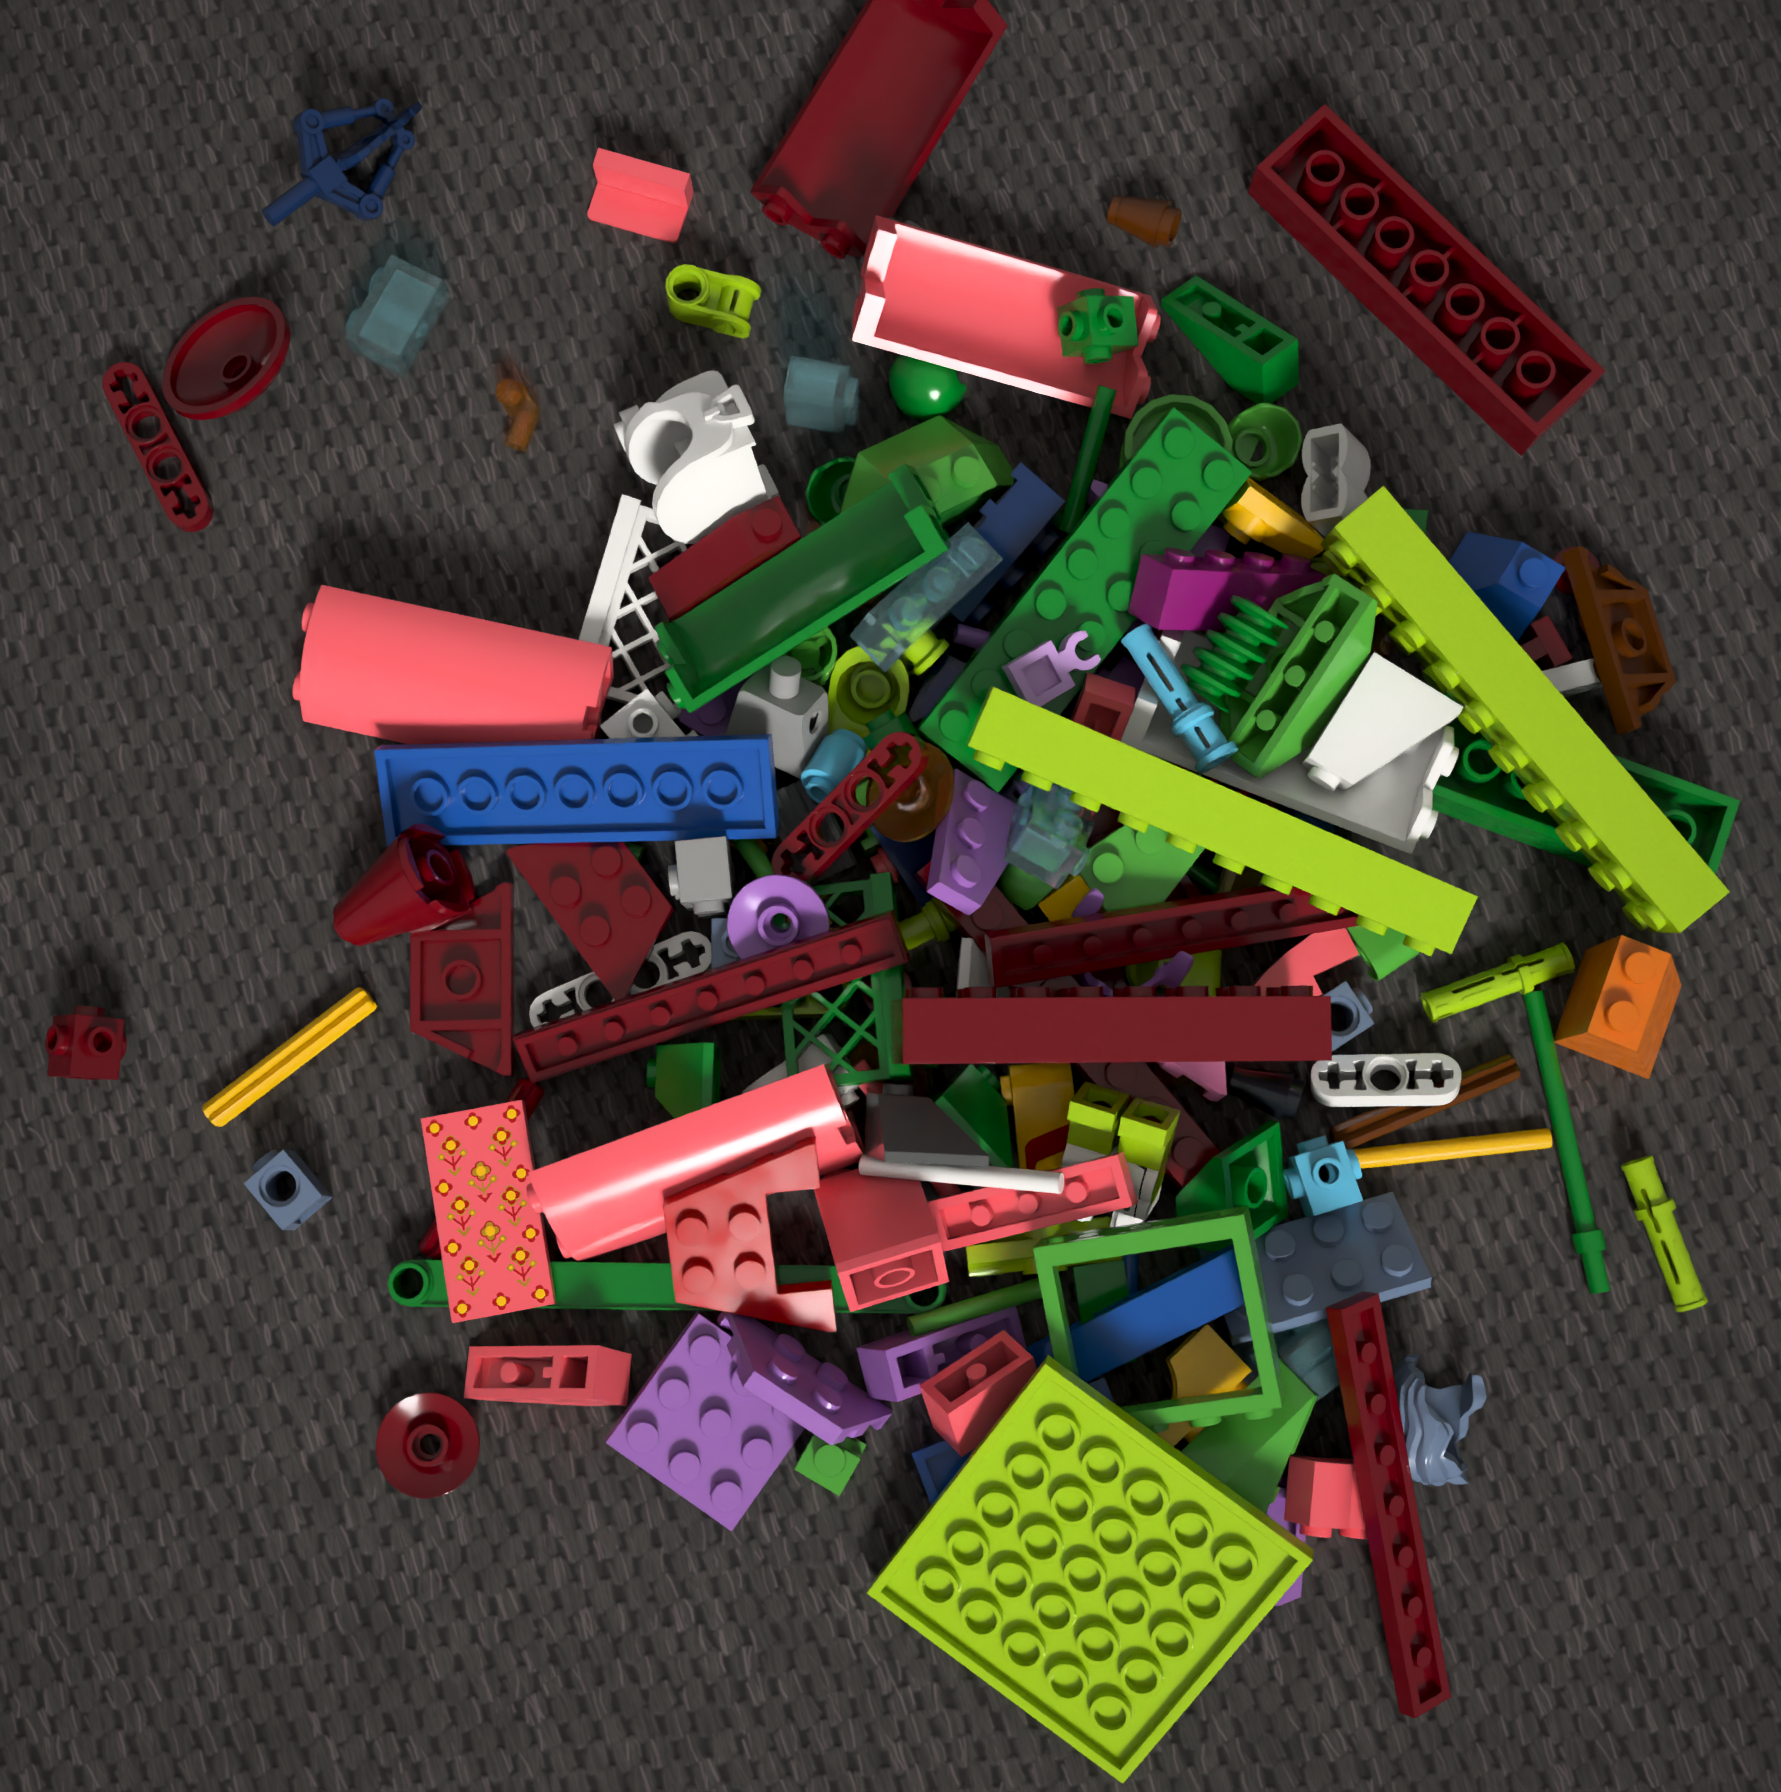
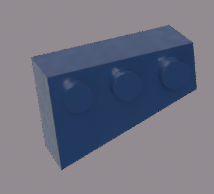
M1022 462L1011 473L1014 477L1013 485L996 503L991 499L986 502L980 510L983 514L982 518L963 538L959 535L951 544L950 550L946 551L918 583V596L954 628L959 623L966 626L972 625L978 629L995 610V606L991 602L1002 590L1011 594L1027 576L1028 571L1024 567L1035 555L1044 559L1061 539L1057 532L1060 528L1065 500Z

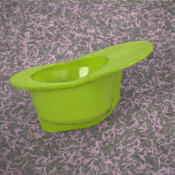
M876 644L858 645L847 650L836 661L828 691L830 735L837 729H846L864 738L870 734L866 724L884 712L892 709L896 717L906 712L909 695V675L902 660L891 650Z

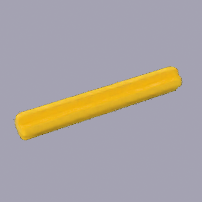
M355 988L204 1103L202 1110L205 1116L215 1126L221 1127L227 1124L371 1014L377 1007L374 999L364 988Z

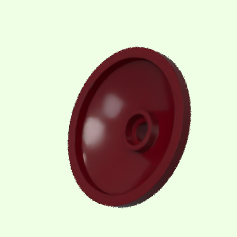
M244 297L224 303L200 318L175 345L165 365L162 389L168 404L176 412L188 419L209 420L231 415L255 401L276 379L287 358L291 331L286 315L274 302L268 299Z

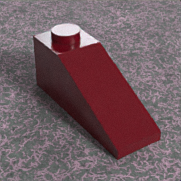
M778 495L734 515L653 573L648 579L671 622L799 541L801 536Z

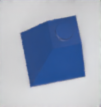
M1468 531L1449 560L1452 567L1516 642L1542 608L1566 568L1524 542Z

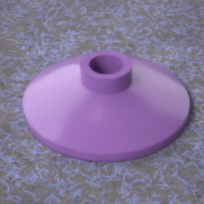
M772 874L751 881L736 895L729 909L727 929L735 952L743 959L829 931L830 920L822 898L810 885L793 876ZM777 913L787 915L791 923L790 928H778L773 921L774 915Z

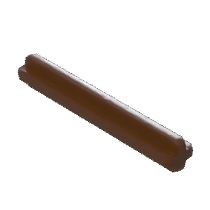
M1511 1054L1502 1055L1461 1072L1459 1093L1448 1104L1439 1106H1379L1332 1126L1329 1129L1331 1140L1333 1143L1343 1141L1346 1150L1354 1148L1515 1081L1521 1076L1519 1066ZM1445 1079L1433 1084V1086L1436 1088L1443 1087Z

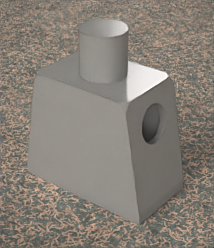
M781 656L754 673L742 686L725 735L772 734L775 767L801 779V774L825 736L830 735L828 696L823 687L801 677L802 666L797 659L790 656Z

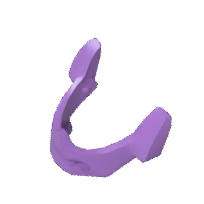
M1096 888L1090 889L1073 911L1072 918L1097 914L1104 901V895ZM1184 951L1178 952L1168 964L1164 962L1159 969H1156L1153 978L1141 986H1156V988L1160 985H1166L1170 988L1180 986L1194 963V957ZM1091 972L1076 974L1077 983L1081 987H1103V997H1113V990L1108 988L1099 979L1094 978Z

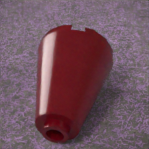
M425 823L411 825L400 833L336 903L333 908V926L335 931L344 941L356 946H364L462 915L470 908V906H467L468 902L475 898L472 874L464 857L457 848L449 853L439 842L446 836L438 829Z

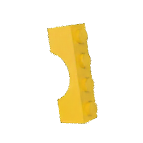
M1204 1324L1193 1331L1165 1359L1172 1379L1171 1400L1243 1390L1249 1386L1243 1379L1252 1370L1208 1324ZM1189 1421L1169 1423V1429L1155 1434L1174 1447L1182 1438L1190 1443L1205 1427H1191Z

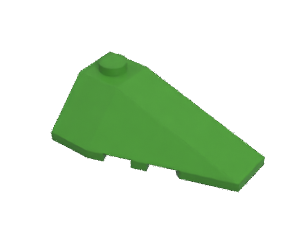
M1278 1358L1285 1389V1399L1282 1408L1275 1409V1414L1270 1417L1257 1420H1246L1243 1418L1242 1413L1221 1416L1222 1421L1220 1423L1205 1427L1181 1451V1453L1265 1514L1270 1503L1275 1502L1280 1489L1278 1483L1290 1454H1294L1318 1398V1394L1282 1358ZM1258 1376L1246 1389L1261 1387L1260 1377Z

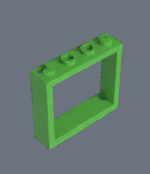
M1248 1205L1041 1238L1033 1247V1253L1054 1360L1079 1377L1057 1266L1232 1238L1261 1387L1123 1406L1120 1408L1154 1433H1160L1169 1429V1423L1189 1421L1191 1427H1207L1220 1423L1222 1421L1221 1416L1242 1413L1243 1418L1246 1420L1263 1419L1274 1415L1275 1409L1283 1407L1285 1389Z

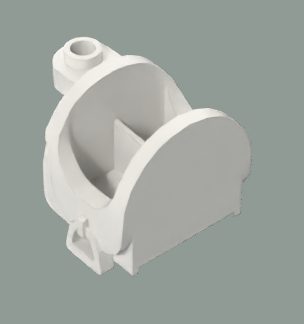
M706 371L687 379L666 391L656 402H647L640 409L635 405L619 412L622 421L613 424L634 471L642 479L657 485L652 501L654 515L664 533L674 540L685 544H695L734 515L779 495L766 466L763 464L757 466L751 448L756 445L747 426L755 422L752 410L740 387L733 385L728 388L718 371Z

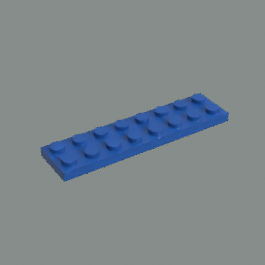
M772 734L381 745L374 750L387 847L403 830L413 824L423 823L438 829L446 836L439 841L442 845L673 841L726 836L727 839L777 838L780 833Z

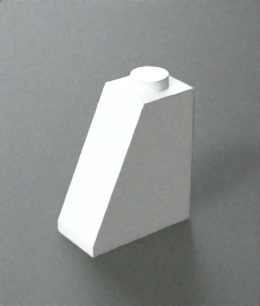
M1374 652L1322 729L1301 765L1310 770L1307 776L1319 786L1329 791H1334L1336 787L1346 791L1449 724L1459 716L1464 707Z

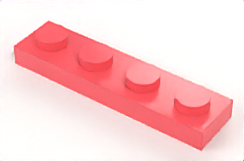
M1124 1151L1047 1170L1064 1174V1188L1061 1194L979 1187L928 1201L927 1203L939 1234L943 1252L1134 1206L1138 1203Z

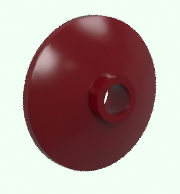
M435 1392L415 1394L397 1403L384 1417L376 1438L377 1462L386 1480L401 1493L420 1499L441 1497L460 1487L473 1472L480 1452L479 1430L469 1410L456 1399ZM427 1434H434L440 1440V1448L434 1454L427 1453L422 1446V1441Z

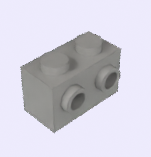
M727 837L675 841L677 864L668 865L671 896L675 895L676 900H680V903L688 911L693 910L694 914H698V918L727 916V907L731 906L737 895L733 847Z

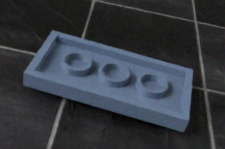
M1393 1192L1365 1199L1316 1216H1307L1276 1225L1255 1239L1274 1334L1328 1318L1326 1307L1363 1291L1378 1293L1380 1302L1431 1288L1432 1277ZM1198 1248L1200 1260L1215 1253L1214 1251ZM1245 1304L1221 1316L1232 1346L1252 1340Z

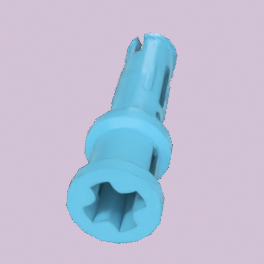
M1146 623L1128 633L1121 642L1128 649L1149 685L1172 717L1173 721L1170 723L1172 727L1171 732L1175 737H1181L1197 761L1195 765L1199 774L1208 772L1238 751V746L1234 741L1228 742L1212 718L1215 711L1211 705H1207L1206 702L1199 703L1178 671L1177 666L1152 632L1151 626ZM1152 657L1155 659V661L1163 671L1164 675L1172 685V692L1170 691L1167 684L1165 683V681L1151 661ZM1180 702H1183L1187 708L1186 711H1183ZM1200 731H1202L1205 738L1209 742L1210 748L1206 746L1205 742L1199 735Z

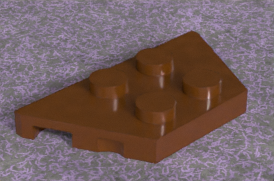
M1577 546L1563 553L1562 557L1580 612L1579 623L1583 632L1587 635L1594 657V672L1602 683L1617 734L1623 735L1638 729L1642 725L1639 718L1644 713L1655 709L1661 701V695L1667 693L1676 683V679L1648 590L1634 580L1626 579L1619 570L1608 563L1599 568L1588 562V550L1582 546Z

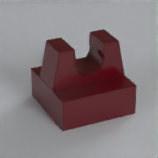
M1548 615L1531 623L1520 637L1523 645H1521L1522 649L1541 671L1564 666L1572 659L1571 654Z

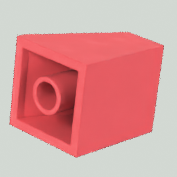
M859 1168L851 1171L849 1169H838L826 1174L820 1180V1188L814 1189L850 1312L949 1282L939 1234L919 1180L866 1176L860 1174Z

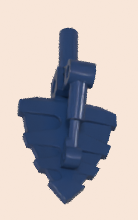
M386 98L376 100L371 106L352 109L350 106L320 112L315 109H307L296 114L293 119V127L297 132L301 164L300 175L303 179L262 209L266 220L271 225L276 226L314 196L353 213L360 220H371L379 217L383 212L381 200L396 174L394 168L403 151L412 148L415 144L413 133L405 130L403 126L423 108L420 102L417 101L399 112L396 116L393 113L394 106L392 102ZM374 116L376 119L382 120L383 124L357 140L351 146L333 157L328 155L323 129L353 124L355 119ZM392 136L393 147L386 164L380 165L366 193L348 182L342 171L358 165L374 149Z

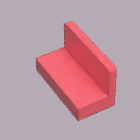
M598 148L593 162L597 185L587 212L588 218L592 221L666 242H678L694 194L690 173Z

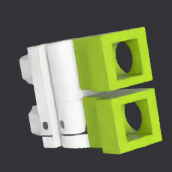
M1085 1081L1069 1103L1067 1120H1070L1061 1167L1124 1151L1138 1203L1132 1207L1113 1211L1110 1227L1144 1222L1159 1200L1161 1184L1181 1110L1139 1097H1135L1127 1108L1129 1094ZM1104 1101L1108 1103L1112 1108L1101 1106L1092 1102ZM1153 1116L1159 1119L1162 1124L1141 1117ZM1093 1216L1078 1219V1221H1091Z

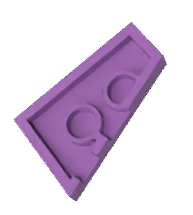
M958 769L953 770L943 782L926 892L970 916L982 906L1037 816L991 790L982 782L971 778Z

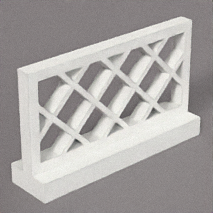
M622 494L579 640L609 646L612 639L617 648L616 651L612 652L613 660L622 657L634 680L620 688L610 687L607 699L628 704L638 696L628 691L639 687L640 691L643 692L647 688L645 682L663 674L665 669L671 666L661 655L656 644L659 636L642 609V606L658 598L655 592H652L637 600L628 584L629 576L631 573L647 565L655 573L659 570L655 561L676 550L683 553L687 550L686 545L688 544L673 539L674 543L651 554L641 536L646 521L659 525L654 515V510L640 505L641 500ZM639 547L644 558L634 563ZM625 593L631 604L620 609ZM635 610L648 634L624 646L614 629L617 619ZM652 640L664 665L640 676L628 652ZM674 702V706L681 714L682 709Z

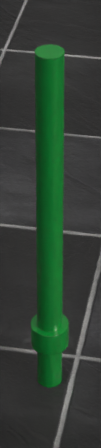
M1543 990L1524 994L1523 998L1576 1233L1571 1234L1575 1254H1581L1589 1293L1608 1292L1611 1290L1602 1255V1250L1606 1249L1602 1229H1597L1544 993Z

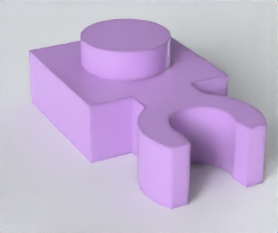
M1078 631L1068 634L1061 641L1058 651L1051 640L1044 641L1002 666L1018 698L1041 707L1076 686L1069 672L1072 670L1084 671L1092 669L1101 660L1098 654L1088 656L1084 660L1076 656V644L1088 637L1087 632Z

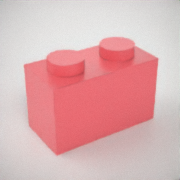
M1002 1330L919 1385L933 1428L961 1457L979 1445L1035 1373L1037 1368L1034 1357L1005 1330Z

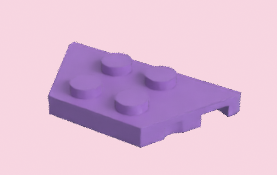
M723 1311L718 1316V1325L733 1333L727 1348L731 1358L738 1366L737 1374L742 1386L831 1446L843 1442L846 1437L855 1438L863 1435L869 1425L875 1430L881 1429L892 1414V1409L877 1399L869 1398L868 1393L849 1382L845 1373L837 1366L828 1362L822 1364L807 1354L804 1347L795 1338L787 1334L779 1335L753 1317Z

